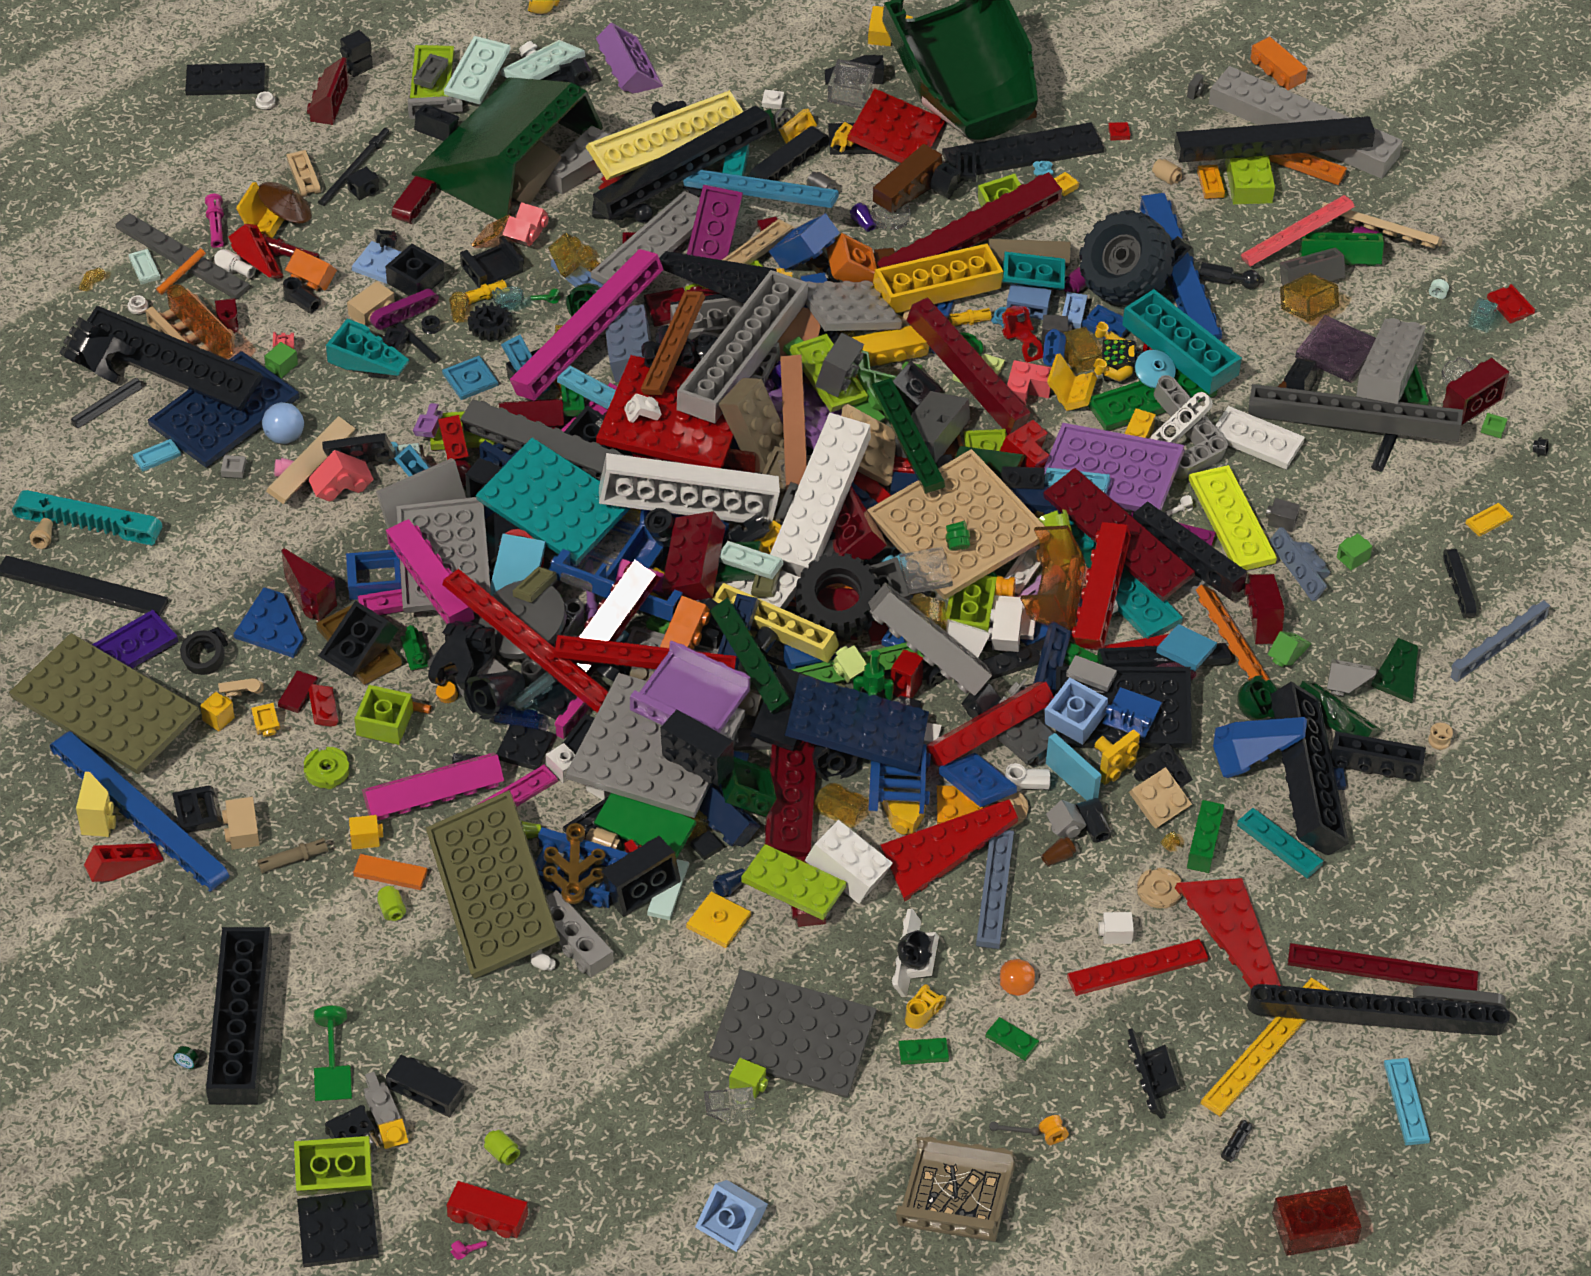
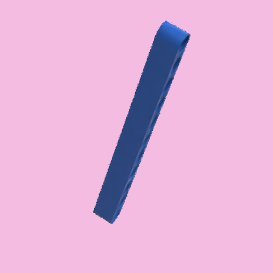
M66 732L50 744L52 753L60 756V760L69 768L72 767L75 770L74 773L82 780L85 771L90 772L108 791L109 799L113 802V806L120 809L119 812L125 818H130L134 822L133 825L142 833L146 832L149 835L148 838L157 846L163 847V851L172 859L175 858L186 872L190 871L194 875L193 878L202 886L206 885L209 888V892L229 878L228 871L216 858L72 732Z

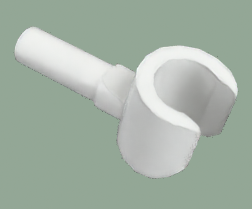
M1189 495L1183 496L1180 499L1181 505L1165 511V513L1169 516L1182 510L1184 512L1193 510L1192 497Z

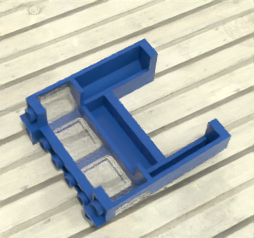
M631 508L577 566L570 562L571 552L562 549L559 555L554 556L549 570L556 572V580L608 598L611 594V587L616 582L619 564L622 559L630 562L636 560L645 567L653 569L658 567L660 563L662 564L668 555L669 547L658 545L646 529L645 518L651 510ZM671 513V515L673 516L674 520H675V518H677V517L688 516V515H682V514H674V513ZM722 521L725 525V536L726 532L729 531V523ZM674 590L667 601L649 594L639 610L671 621L683 592Z

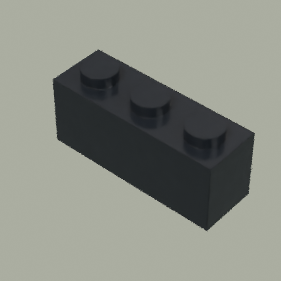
M402 1054L386 1075L388 1089L449 1118L465 1096L464 1084L455 1077L450 1078L436 1068H429L415 1058H408Z

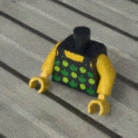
M1099 322L1096 326L1095 336L1097 338L1105 337V339H1103L1102 359H1096L1093 365L1095 367V374H1103L1104 381L1116 380L1118 382L1136 376L1135 362L1139 355L1145 351L1138 352L1134 340L1121 338L1112 331L1108 332V325L1105 322Z

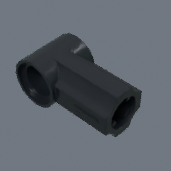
M288 277L283 281V296L286 302L295 303L307 313H313L321 305V299L304 288L299 278Z
M1098 798L1075 804L1086 823L1085 827L1093 842H1102L1111 837V830L1103 816L1102 804Z

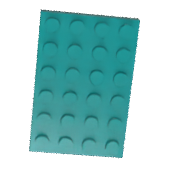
M531 438L476 494V499L521 530L526 531L533 538L545 541L546 546L559 554L562 549L570 551V562L576 566L631 509L628 507L599 504L600 481L534 438Z

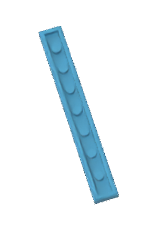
M700 170L683 180L684 186L702 189L703 185L743 192V195L827 208H832L839 197V191L834 189Z

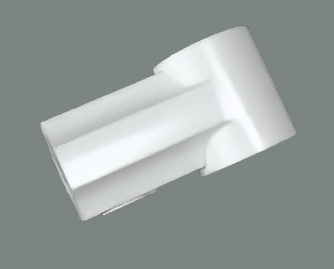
M1017 763L1010 764L1006 768L1005 777L1017 786L1018 792L1022 789H1049V769H1025L1024 766Z

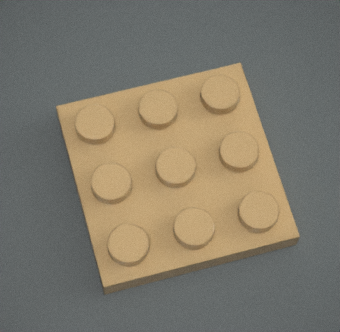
M849 404L842 407L841 416L870 424L871 438L857 471L884 486H888L892 483L896 448L895 434L892 428Z

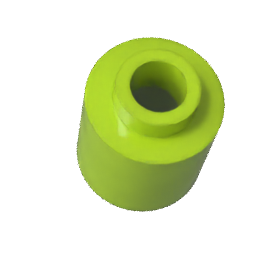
M394 886L381 888L377 893V901L384 918L388 921L400 920L406 913V907L399 891Z
M493 1130L486 1135L484 1148L496 1160L506 1165H511L520 1155L518 1145L502 1130Z

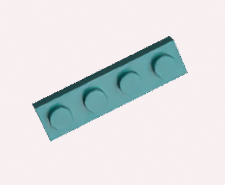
M1250 809L1238 820L1237 826L1305 878L1308 879L1322 867L1323 860L1256 809Z

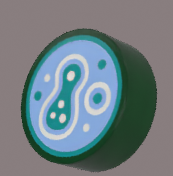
M187 1046L178 1047L173 1055V1059L178 1065L188 1069H193L199 1061L197 1053Z

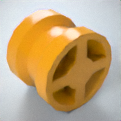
M997 576L995 594L998 596L1014 597L1015 577L1005 579L1002 576Z
M1059 1115L1049 1116L1039 1124L1038 1128L1041 1133L1045 1134V1141L1048 1145L1062 1142L1069 1135L1067 1129L1062 1126L1063 1121Z

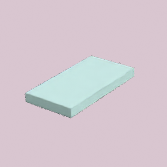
M474 36L445 87L444 95L481 105L511 50L510 45Z
M558 40L502 68L501 73L506 78L540 80L558 71L559 65L571 63L574 59L585 57V51Z

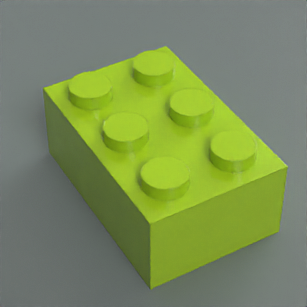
M1269 156L1225 159L1233 204L1273 203L1275 185Z
M984 576L949 597L944 631L947 619L982 630H989L997 577Z
M369 1136L294 1141L295 1181L298 1196L347 1193L371 1189L373 1191Z

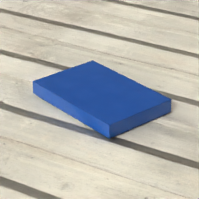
M972 753L939 767V774L980 808L1017 793V786L977 753Z

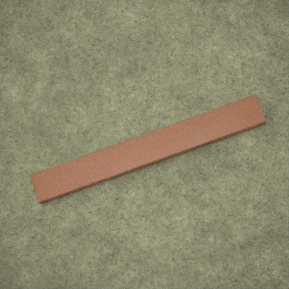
M802 355L780 357L786 491L790 482H794L799 486L807 467Z

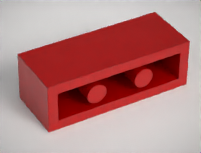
M457 1181L446 1205L447 1216L452 1221L460 1224L463 1222L473 1224L475 1228L481 1231L492 1230L503 1238H510V1236L518 1238L528 1215L527 1202L461 1181Z

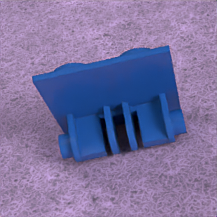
M1120 687L1112 704H1108L1105 713L1107 714L1103 724L1127 733L1134 729L1140 734L1141 738L1145 739L1162 702Z

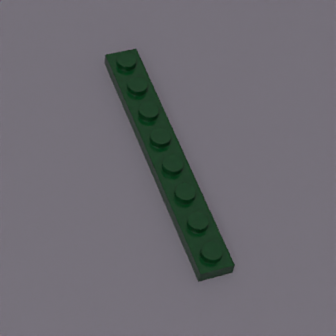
M892 378L871 384L872 390L924 493L945 488V481Z

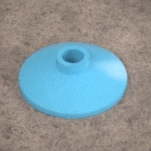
M1147 350L1141 353L1135 362L1137 377L1148 387L1156 388L1161 376L1169 375L1173 378L1175 377V365L1172 359L1162 351Z

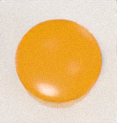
M446 681L444 685H438L436 688V695L443 703H452L458 697V692L452 682Z

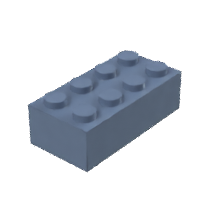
M644 304L625 308L605 329L609 362L615 383L620 382L630 355L644 358L641 346L647 341H652Z

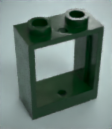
M734 757V769L721 783L725 803L767 817L777 799L770 769Z

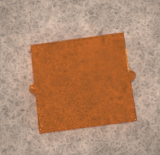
M510 214L486 225L471 245L476 247L497 237L505 228Z

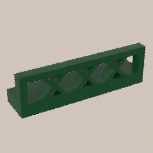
M1302 681L1300 684L1301 688L1320 699L1324 723L1333 730L1371 738L1372 736H1379L1383 731L1316 682Z

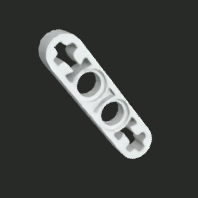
M1203 392L1195 394L1149 439L1162 441L1159 438L1162 436L1167 442L1176 443L1212 408V399ZM1200 399L1205 400L1206 405L1204 407L1199 406L1198 401ZM1192 406L1198 411L1197 414L1190 409ZM1185 412H1190L1192 415L1191 420L1183 423L1181 421L1182 415ZM1169 427L1176 428V434L1173 437L1166 436V430Z

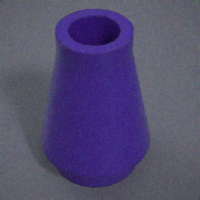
M857 203L850 209L851 219L864 228L866 232L876 228L867 205Z

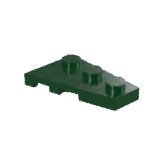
M960 446L955 458L972 449L1001 479L1002 466L1020 467L1026 455Z
M1398 638L1373 679L1371 687L1412 704L1418 646Z

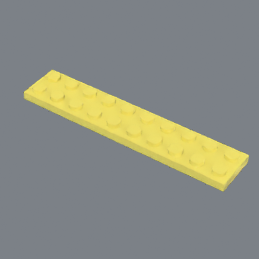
M729 90L590 142L586 149L606 180H609L653 162L739 115L743 110Z

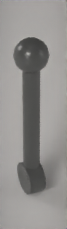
M997 1122L989 1124L991 1131L1031 1133L1033 1136L1040 1134L1038 1127L1031 1129L1003 1126Z

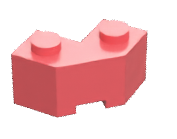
M521 202L516 218L509 216L503 236L507 240L530 247L538 238L543 228L547 226L549 220L548 213L542 208Z

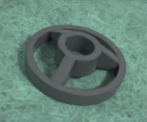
M780 108L774 115L775 130L780 135L779 127L783 126L782 119L784 124L789 121L787 117L788 112L792 118L795 116V113L789 108ZM785 110L782 116L778 117L779 113Z

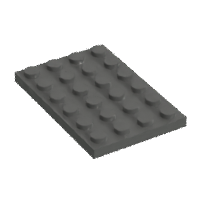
M740 969L709 1057L732 1065H736L739 1058L766 1068V1075L848 1098L877 1013V1008Z

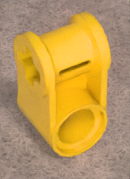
M927 984L923 985L907 1003L906 1025L912 1029L922 1028L944 1006L946 997L944 995L939 996L930 990V986Z

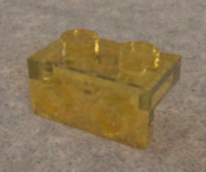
M829 783L819 790L813 810L835 821L839 820L846 826L853 828L856 825L858 816L868 808L869 800L863 798L859 793H851L843 789V786L837 783Z

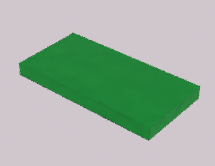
M614 793L609 795L594 821L596 826L618 834L619 837L627 841L632 839L638 846H643L646 842L660 836L675 852L676 859L697 824L695 820L685 815Z

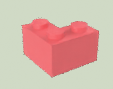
M1014 360L1007 386L1025 406L1028 395L1049 398L1052 389L1049 387L1047 379L1052 367Z
M336 450L308 478L316 497L329 502L333 501L345 488L357 493L363 492L374 480L365 461Z

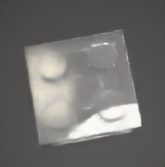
M943 546L899 554L909 594L953 586Z

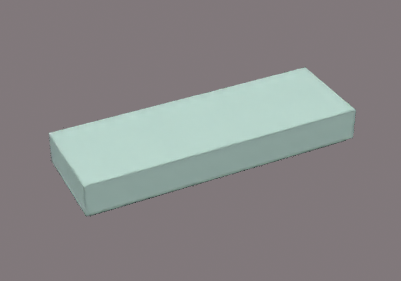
M727 541L722 548L719 559L721 563L769 579H773L784 564L782 558Z
M676 859L681 882L652 898L647 911L648 916L666 920L671 919L689 866L688 861Z

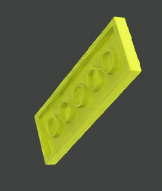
M1227 465L1189 474L1188 480L1227 557L1245 570L1276 564L1277 557L1230 466Z

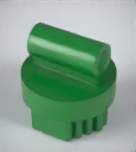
M961 521L946 525L947 534L945 536L949 550L969 548L971 536L970 531L967 530L966 522Z

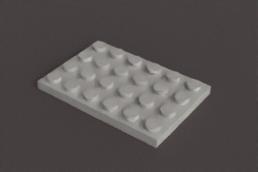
M476 497L396 506L397 523L399 524L409 519L414 526L417 525L421 530L423 539H428L434 554L438 553L441 557L445 569L449 568L452 573L460 569L491 595L484 504L479 502ZM400 561L404 613L436 610Z

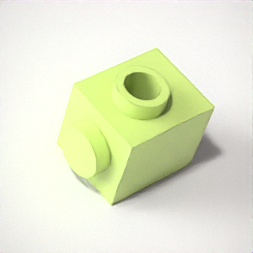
M855 645L850 648L844 646L836 652L837 656L833 660V668L839 676L842 675L847 683L852 681L854 677L864 673L866 662Z

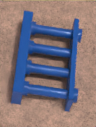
M923 744L920 759L921 767L918 768L917 773L893 766H885V764L871 760L869 811H878V802L891 800L920 802L919 814H924V805H929L930 791H925L926 767H930L931 753H926V744ZM884 775L918 776L920 780L884 778ZM883 788L920 789V793L884 791Z
M542 827L538 834L539 847H542V850L535 862L543 888L551 891L557 890L561 893L562 889L554 882H547L543 878L542 869L546 863L544 851L547 847H555L559 853L564 854L563 858L570 863V842L567 840L566 834ZM583 840L580 843L579 859H586L594 849H602L605 852V861L600 865L607 867L625 857L628 853ZM595 855V856H594V857H596V858H601L600 855ZM593 866L578 877V882L590 875ZM558 867L557 873L564 877L565 872ZM604 881L599 884L598 888L592 886L587 888L583 900L590 902L595 907L604 906L609 908L610 892L605 890Z

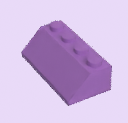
M610 23L598 35L596 40L599 44V49L605 55V61L612 68V74L617 78L618 86L623 91H629L634 94L663 86L635 35L613 23Z

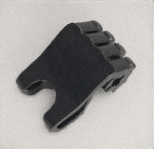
M78 317L75 322L77 328L74 326L70 328L69 334L72 337L66 336L63 343L67 347L63 346L59 354L72 362L88 368L98 376L118 384L121 376L112 369V358L119 353L133 356L136 349L101 327Z
M455 621L448 623L442 632L445 635V643L440 647L431 663L428 678L433 684L444 685L451 675L458 673L456 682L464 690L467 688V680L473 676L480 675L496 655L495 629L493 627H485L483 624Z

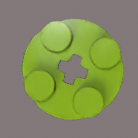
M326 747V750L320 751L315 749L304 760V776L310 784L316 787L333 789L344 782L349 775L347 756L338 748ZM331 765V768L328 770H323L322 766L327 767Z

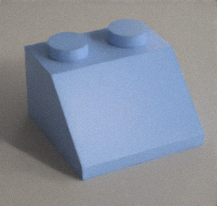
M725 1180L714 1185L695 1228L737 1252L759 1224L768 1204L732 1182Z

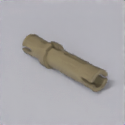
M324 837L307 844L300 843L298 847L258 859L257 863L261 874L300 860L307 861L309 857L328 852Z

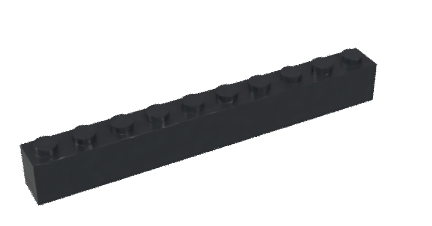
M755 105L593 194L596 210L611 220L772 131L769 114Z
M1370 116L1180 131L1176 132L1174 148L1179 163L1373 147L1375 130Z

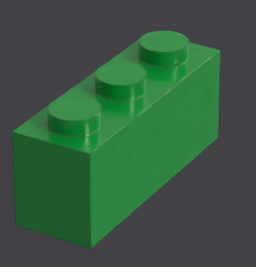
M1202 800L1189 852L1187 869L1210 873L1223 818L1224 804Z

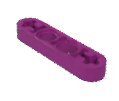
M425 289L377 309L370 316V323L378 330L384 329L428 310L438 303L439 296L433 290Z

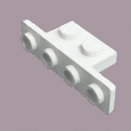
M907 909L906 918L903 921L902 937L915 930H920L921 920L913 909ZM936 932L926 933L932 940L929 946L932 956L925 966L918 969L908 968L901 963L899 956H897L896 971L892 978V984L901 997H907L910 978L932 976L939 940Z

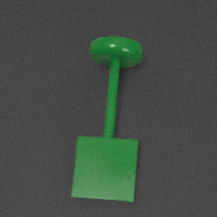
M322 1006L314 1011L313 1019L316 1024L328 1027L329 1067L314 1068L315 1102L352 1099L351 1066H335L334 1027L346 1021L347 1011L340 1006Z

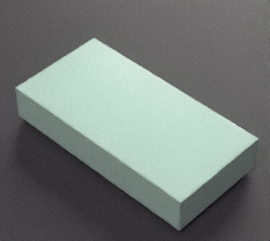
M148 249L128 254L141 285L161 279Z

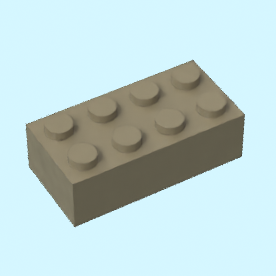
M742 378L718 404L750 471L762 473L774 447L784 448L783 424L762 379Z

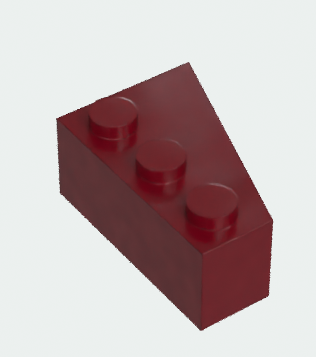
M1248 574V581L1244 587V596H1247V606L1250 609L1255 644H1273L1279 632L1283 631L1285 610L1275 575Z

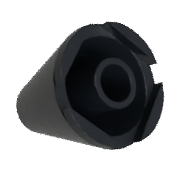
M516 670L476 675L467 680L466 683L468 684L467 688L464 689V698L472 713L477 712L480 715L479 718L487 720L496 716L524 690L525 678Z

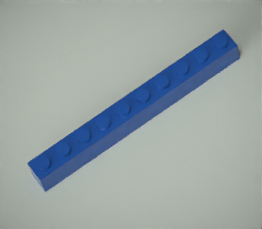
M1165 193L1141 196L1140 211L1158 222L1170 235L1171 240H1174L1177 236L1183 239L1182 229L1177 226L1176 214L1172 213L1171 202L1167 200ZM1187 252L1172 268L1171 277H1167L1177 307L1213 336L1221 340L1222 331L1220 327H1217L1216 315L1211 312L1209 298L1206 299L1204 285L1200 284L1199 272L1194 269L1193 257L1189 256Z

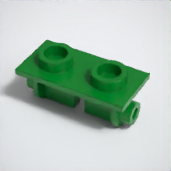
M410 625L406 628L405 635L400 636L410 671L428 667L430 657L422 632H418L416 627Z

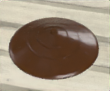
M264 182L259 185L258 195L260 200L277 216L294 223H306L311 219V209L308 203L293 189L276 182Z

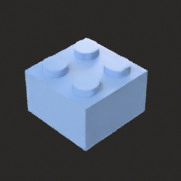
M1069 677L1045 708V724L1083 745L1107 714L1105 711L1108 706V698Z

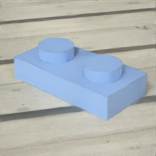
M1067 292L1062 316H1068V325H1072V328L1081 329L1087 295Z

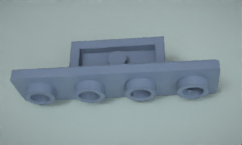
M1279 527L1269 540V543L1311 601H1316L1327 587L1322 579L1328 577L1331 572L1325 566L1326 563L1316 554L1314 547L1310 543L1293 541L1283 527Z

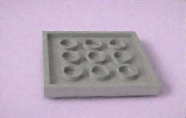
M866 280L861 282L843 281L839 283L831 281L814 283L808 281L806 306L824 331L901 329V319L882 298L880 292L873 287L872 282Z

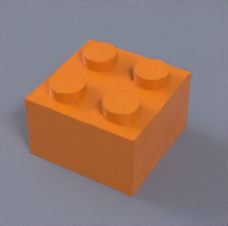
M841 233L835 239L836 241L826 248L832 276L841 281L861 282L866 280L873 283L877 266L872 248Z

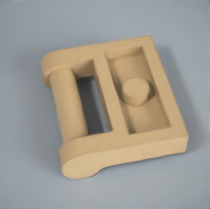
M253 678L218 683L219 692L226 694L228 698L242 696L241 692L243 691L259 694L264 690V684Z

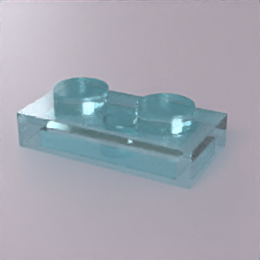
M548 672L544 673L512 701L519 709L529 707L535 702L534 698L538 694L542 693L543 695L552 689V683L555 682L554 678Z

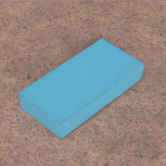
M169 439L133 454V459L143 472L181 456V452L176 444Z

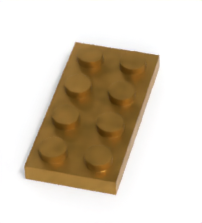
M352 605L316 623L318 631L327 641L331 638ZM388 645L384 651L356 676L365 685L401 666V658Z

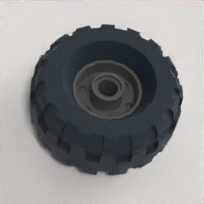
M1133 210L1111 213L1105 216V220H1098L1093 225L1094 229L1090 234L1087 233L1083 239L1085 244L1084 247L1080 248L1079 259L1082 260L1079 263L1080 272L1085 279L1084 283L1104 301L1120 307L1122 305H1130L1153 289L1161 291L1166 285L1164 282L1167 277H1171L1173 271L1171 262H1174L1172 240L1164 228L1150 216Z

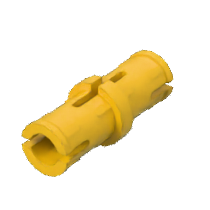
M504 280L489 285L483 284L480 288L465 292V298L469 305L480 300H489L495 295L507 292V286Z
M990 308L973 311L968 309L966 312L949 314L948 316L953 326L974 325V323L991 321L992 318Z

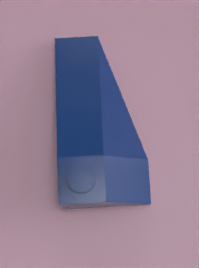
M1305 717L1242 721L1215 728L1213 747L1223 777L1229 778L1245 773L1251 769L1250 765L1259 760L1264 762L1269 759L1268 755L1277 749L1282 751L1305 737L1307 719Z

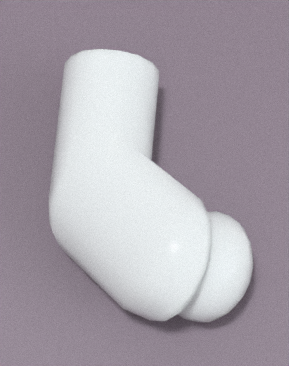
M542 949L530 954L531 963L534 967L544 971H552L555 968V960L543 954Z

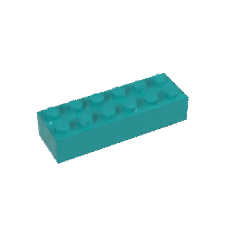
M1155 289L1124 308L1122 326L1151 349L1167 354L1173 361L1175 368L1208 394L1213 393L1239 376L1242 357Z

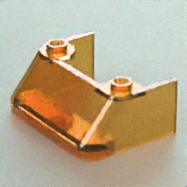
M1068 525L1035 527L1034 532L1040 542V549H1037L1036 557L1043 567L1038 595H1021L1020 600L1026 609L1027 616L1031 620L1047 626L1052 622H1056L1072 631L1076 625L1077 609L1080 604L1086 572L1085 559Z

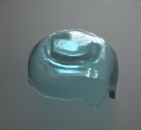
M512 286L502 290L497 287L495 291H492L495 305L501 304V308L507 307L508 310L516 309L524 300L523 289Z

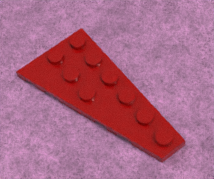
M1010 799L880 844L884 856L893 862L890 870L904 902L909 900L917 891L927 888L928 883L937 877L941 878L966 860L968 855L974 850H980L985 846V842L992 837H998L1016 824L1018 816Z
M1242 878L1179 882L1176 884V891L1179 894H1183L1187 900L1188 907L1191 910H1195L1199 915L1201 924L1220 949L1224 948L1229 955V961L1240 969L1243 973L1242 978L1251 989L1257 984L1281 986Z

